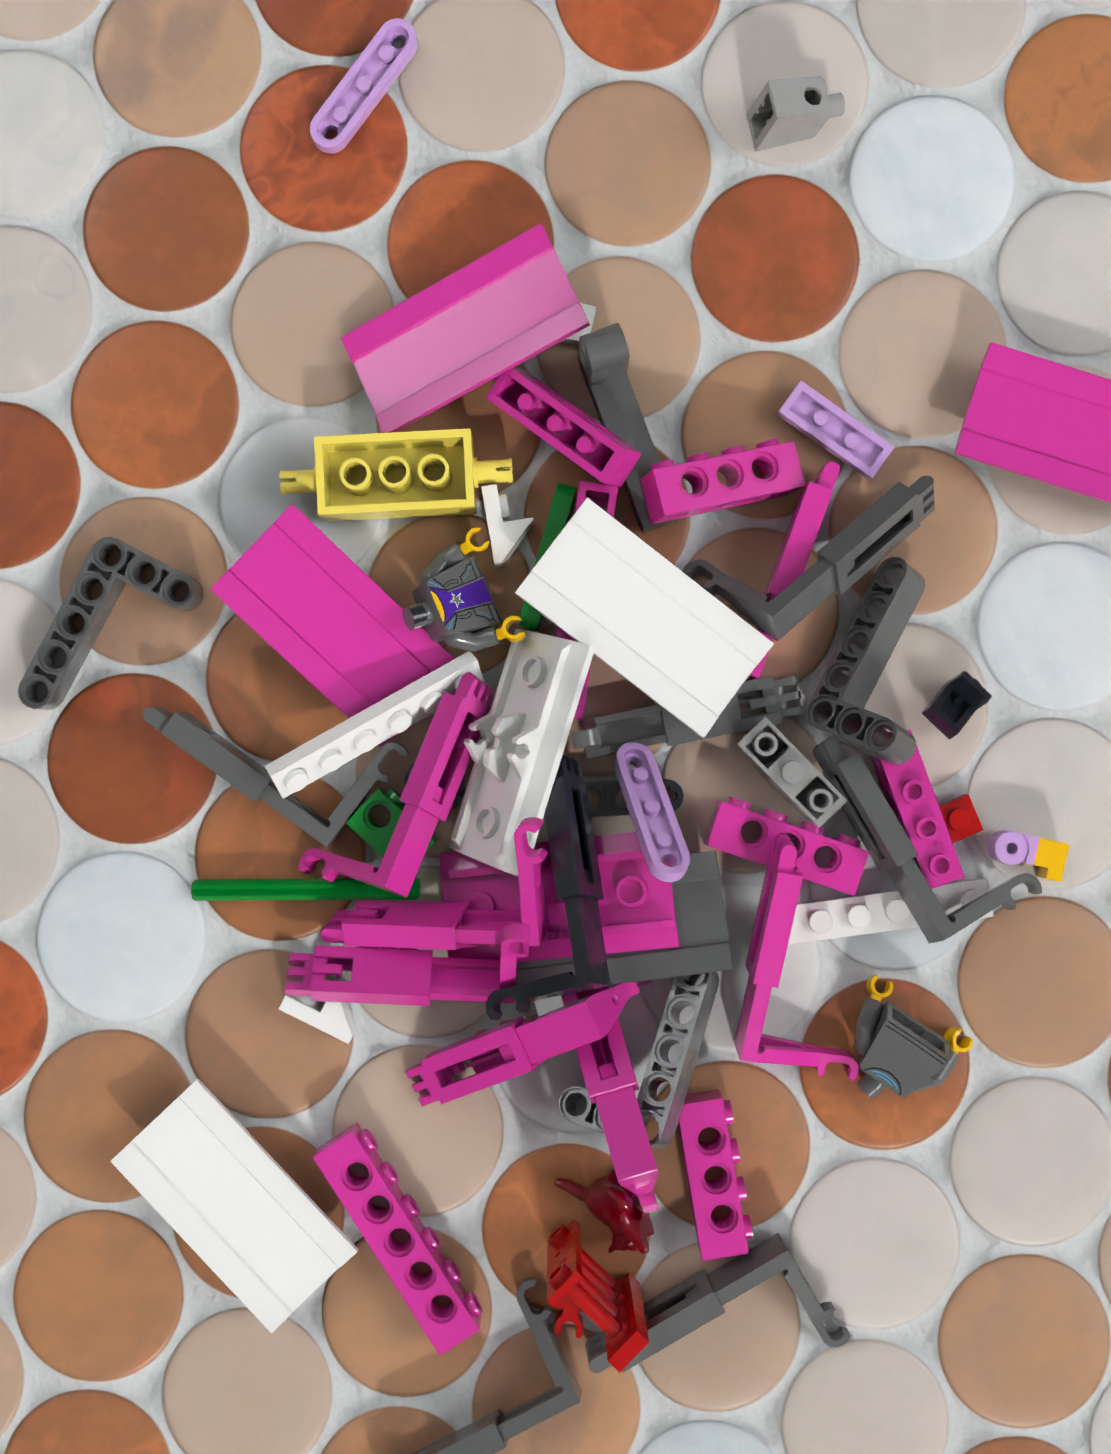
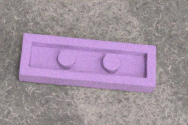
M803 381L799 382L777 413V416L869 481L894 449L893 445Z

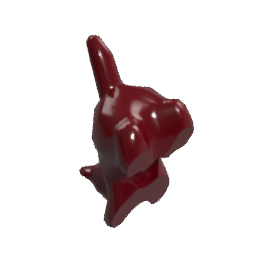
M614 1168L608 1175L594 1180L587 1187L571 1179H555L554 1184L558 1188L585 1202L594 1217L612 1231L613 1237L612 1244L608 1249L609 1253L616 1250L639 1251L642 1254L649 1253L647 1236L654 1234L651 1219L647 1213H644V1211L633 1204L636 1194L619 1185Z

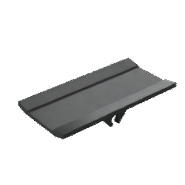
M716 850L690 854V864L685 875L680 880L672 882L680 947L606 954L611 985L733 970L732 952ZM573 957L517 962L515 986L569 971L575 975Z

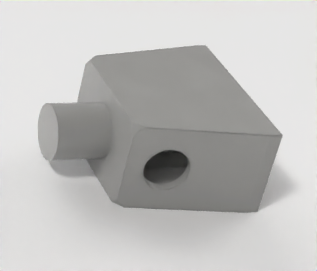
M821 76L768 80L747 113L755 151L815 137L829 118L839 117L844 114L845 100L841 92L828 93L825 80Z

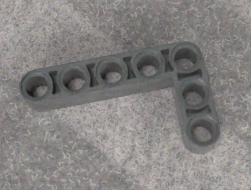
M615 323L579 337L578 362L600 424L642 453L623 485L642 533H646L676 522L679 519L651 524L640 479L652 470L651 465L660 462L627 375L630 358L628 345L619 323Z
M103 537L98 540L92 547L19 684L18 697L21 702L29 708L51 710L60 706L126 583L182 611H192L202 603L204 593L200 583L117 538ZM119 547L121 559L114 566H110L108 554L112 549ZM153 565L156 572L155 578L152 582L144 584L141 580L142 571L145 567ZM101 581L103 585L102 595L96 600H92L90 588L95 582ZM182 583H187L190 588L189 596L186 600L177 602L175 598L176 588ZM82 615L85 620L84 628L80 633L75 634L72 630V622L75 617ZM62 648L66 653V662L62 667L57 668L54 663V655ZM44 682L48 688V695L44 701L40 702L36 697V689L39 684Z
M900 557L888 558L878 567L805 711L807 722L828 737H835L842 744L895 765L907 762L914 755L916 749L914 736L889 718L868 711L864 707L925 589L923 576Z
M717 972L705 973L704 980L697 986L691 985L692 975L678 976L673 979L637 1097L645 1128L652 1120L658 1122V1134L654 1139L649 1140L651 1149L660 1150L666 1148L674 1138L719 986ZM692 1006L694 1011L692 1019L688 1023L681 1024L679 1019L681 1011L685 1007ZM680 1043L682 1054L677 1061L671 1063L668 1058V1052L674 1044ZM668 1081L671 1088L670 1094L665 1100L659 1101L657 1089L661 1083ZM572 1086L563 1091L558 1103L559 1111L563 1118L604 1133L596 1103H591L587 1089ZM581 1097H585L587 1108L582 1115L578 1116L575 1110L576 1103Z

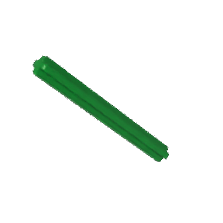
M353 878L335 879L332 883L325 879H197L192 881L191 896L195 901L416 900L421 894V883L418 878L414 879L407 898Z

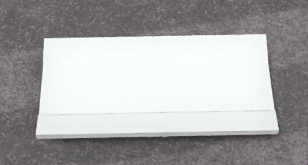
M588 497L515 592V594L577 642L594 646V655L702 738H705L738 689L774 645L768 638Z
M516 628L514 635L525 632L526 635L519 642L511 641L490 713L469 724L470 730H480L482 739L476 743L468 738L464 740L474 765L448 847L499 870L518 876L514 833L520 822L525 818L536 817L543 820L595 647ZM539 830L536 833L527 831L528 845L532 849H534Z
M199 1079L193 1082L110 1161L271 1334L296 1308L359 1250Z

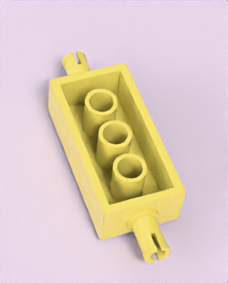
M470 428L314 437L315 466L313 470H280L279 479H283V482H280L282 495L316 492L318 515L324 522L477 514L476 488H479V484L513 483L512 458L477 461V457H474L473 436Z

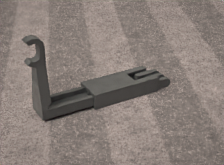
M922 476L910 487L898 482L817 552L818 561L770 602L767 596L726 575L705 560H694L688 563L682 572L692 580L699 575L708 578L710 581L705 583L706 591L713 596L720 595L764 633L779 641L832 593L836 592L842 595L920 526V522L935 509L934 479L931 476Z
M772 676L744 681L705 738L699 736L658 704L579 721L580 731L571 733L574 749L584 747L587 759L616 753L623 744L630 742L640 743L645 746L666 742L668 747L750 730L764 717L773 725L782 723L781 718L805 713L804 706L797 705L788 709L787 701L802 698L801 692L796 691L785 694L784 686L796 685L798 678L793 676L773 680ZM762 694V698L748 700L749 710L765 707L766 711L741 716L738 699Z
M147 707L143 711L144 720L159 730L165 737L253 801L263 800L326 847L336 841L346 827V822L355 814L378 780L390 782L389 774L383 773L380 769V764L389 751L395 750L400 756L410 755L407 748L400 743L391 742L384 744L326 820L292 794L283 799L266 768L189 712H175L173 714L164 707Z
M828 737L813 748V755L823 770V776L847 800L842 808L867 851H869L880 873L887 871L929 944L946 940L1000 905L1006 910L1016 909L1017 902L1013 900L1011 890L1021 883L1027 886L1028 893L1034 895L1042 893L1040 881L1032 874L1023 873L1013 876L992 890L946 915L913 859L918 856L916 849L860 754L857 752L848 757L835 737Z
M777 1233L748 1250V1254L736 1257L707 1274L705 1269H702L644 1303L649 1343L622 1372L725 1313L724 1304L783 1271L786 1280L826 1345L840 1347L848 1342L851 1335L848 1329L844 1327H839L835 1332L826 1330L823 1322L827 1317L833 1316L835 1312L832 1302L819 1303L783 1239ZM602 1331L588 1339L585 1343L589 1369L593 1373H600L612 1366L607 1361L605 1333Z
M532 1276L524 1279L518 1287L516 1298L555 1388L504 1414L498 1409L412 1454H494L506 1448L510 1438L580 1403L581 1388L546 1320L551 1314L552 1308L545 1306L543 1310L535 1311L525 1294L526 1289L535 1287L538 1277Z

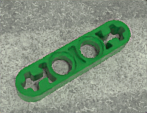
M557 483L535 565L567 525L576 487ZM524 601L520 616L522 622L518 626L537 631L542 614Z

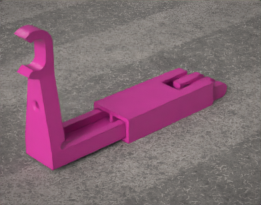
M834 461L824 465L819 470L815 483L809 481L800 492L764 595L768 596L769 602L804 573L840 472L839 465ZM757 627V631L773 642V638ZM769 651L750 673V677L760 678Z
M468 672L461 677L454 695L443 693L399 801L403 802L405 806L379 868L317 848H310L302 854L298 869L309 874L314 871V865L318 860H325V867L321 871L323 879L331 883L337 878L338 874H342L407 898L438 820L446 821L470 762L471 756L464 744V740L468 738L476 743L480 737V730H470L469 724L487 715L486 712L493 697V689Z
M536 817L525 818L520 822L514 833L521 911L472 910L468 908V903L358 900L355 904V909L337 910L320 933L322 940L328 943H345V946L457 950L460 943L501 945L502 927L508 924L520 923L530 926L529 946H540L550 926L539 863L544 861L548 852L543 848L538 850L532 849L528 845L527 831L536 833L544 821Z
M779 833L774 838L771 855L768 858L745 966L749 977L734 1045L739 1059L742 1061L813 1066L816 1068L819 1077L826 1073L825 1067L828 1063H845L848 1065L844 1070L852 1082L857 1077L859 1068L855 1058L849 1051L762 1034L772 987H779L803 875L799 872V868L795 863L797 856L795 846L788 835Z
M514 923L502 927L500 960L433 957V950L315 945L314 954H289L288 964L295 967L287 969L286 978L291 981L301 982H287L284 993L291 996H311L312 1001L416 1006H430V1000L486 1002L488 996L493 991L515 986L517 958L529 956L530 926ZM342 971L352 972L351 981L325 980V975H336V978H342ZM514 997L503 1000L502 1003H515Z
M652 980L615 984L609 989L530 1020L524 1021L523 1017L516 1018L432 1051L420 1061L421 1063L405 1070L408 1079L417 1075L421 1076L422 1079L416 1081L411 1086L414 1092L427 1088L429 1093H425L418 1098L421 1106H425L438 1100L441 1104L531 1072L548 1058L600 1040L606 1036L628 999L640 993L638 987L648 984ZM469 1059L466 1066L467 1068L472 1066L475 1074L455 1081L453 1075H458L465 1071L466 1068L463 1061Z
M609 986L562 995L563 1005L566 1006L609 989ZM617 1018L609 1033L602 1039L575 1049L591 1103H596L618 1183L638 1195L640 1205L644 1213L659 1209L653 1191L659 1172L635 1091L639 1090L620 1022Z

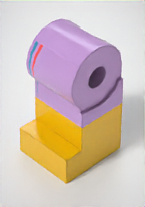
M1000 830L989 838L987 850L990 857L999 863L1017 865L1023 862L1038 866L1037 877L1061 882L1070 844L1019 832Z

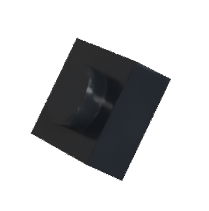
M963 671L941 687L921 714L950 740L958 735L978 708L988 703L992 695L982 687L978 680L966 671Z

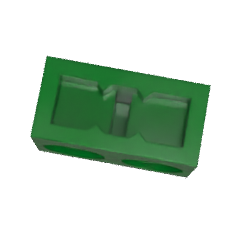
M383 788L377 789L346 822L382 857H384L405 806L403 802L399 801L401 795L392 788L388 792ZM378 804L384 805L390 810L391 819L386 826H379L372 820V810ZM433 835L431 837L426 852L438 840Z

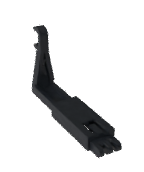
M562 755L544 814L557 900L565 902L575 975L569 971L493 991L486 1001V1013L491 1020H500L503 1015L500 1005L503 1000L514 997L516 1001L515 1009L519 1013L529 1014L531 1001L611 985L598 900L604 899L587 788L586 784L583 783L580 762L566 755Z

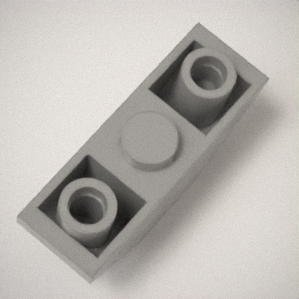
M766 717L761 719L737 743L761 775L818 828L847 802L841 793Z

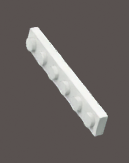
M470 651L464 653L265 765L281 797L284 799L292 793L302 790L308 784L329 772L337 770L343 764L372 750L378 744L434 714L443 693L454 695L461 677L465 673L470 672L477 679L484 682L476 657Z
M983 877L954 881L931 890L946 915L990 891L989 879ZM897 889L797 903L788 945L919 926ZM993 910L981 918L994 917Z

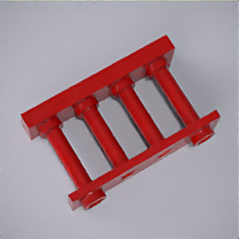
M573 1219L567 1226L564 1224L559 1225L547 1240L549 1243L547 1246V1302L553 1307L566 1295L605 1333L607 1361L620 1373L649 1343L640 1283L629 1272L622 1280L619 1278L613 1279L581 1247L580 1224Z

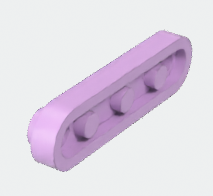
M400 18L385 22L313 117L310 123V134L319 150L329 154L343 150L416 54L418 41L416 31L411 23ZM396 41L405 42L402 48L393 47ZM333 130L337 132L335 138H325L328 131Z
M636 742L623 744L617 751L614 760V770L648 869L654 877L661 881H678L687 871L690 864V854L654 755L643 744ZM628 765H633L636 769L630 768ZM662 862H667L672 867L666 866Z

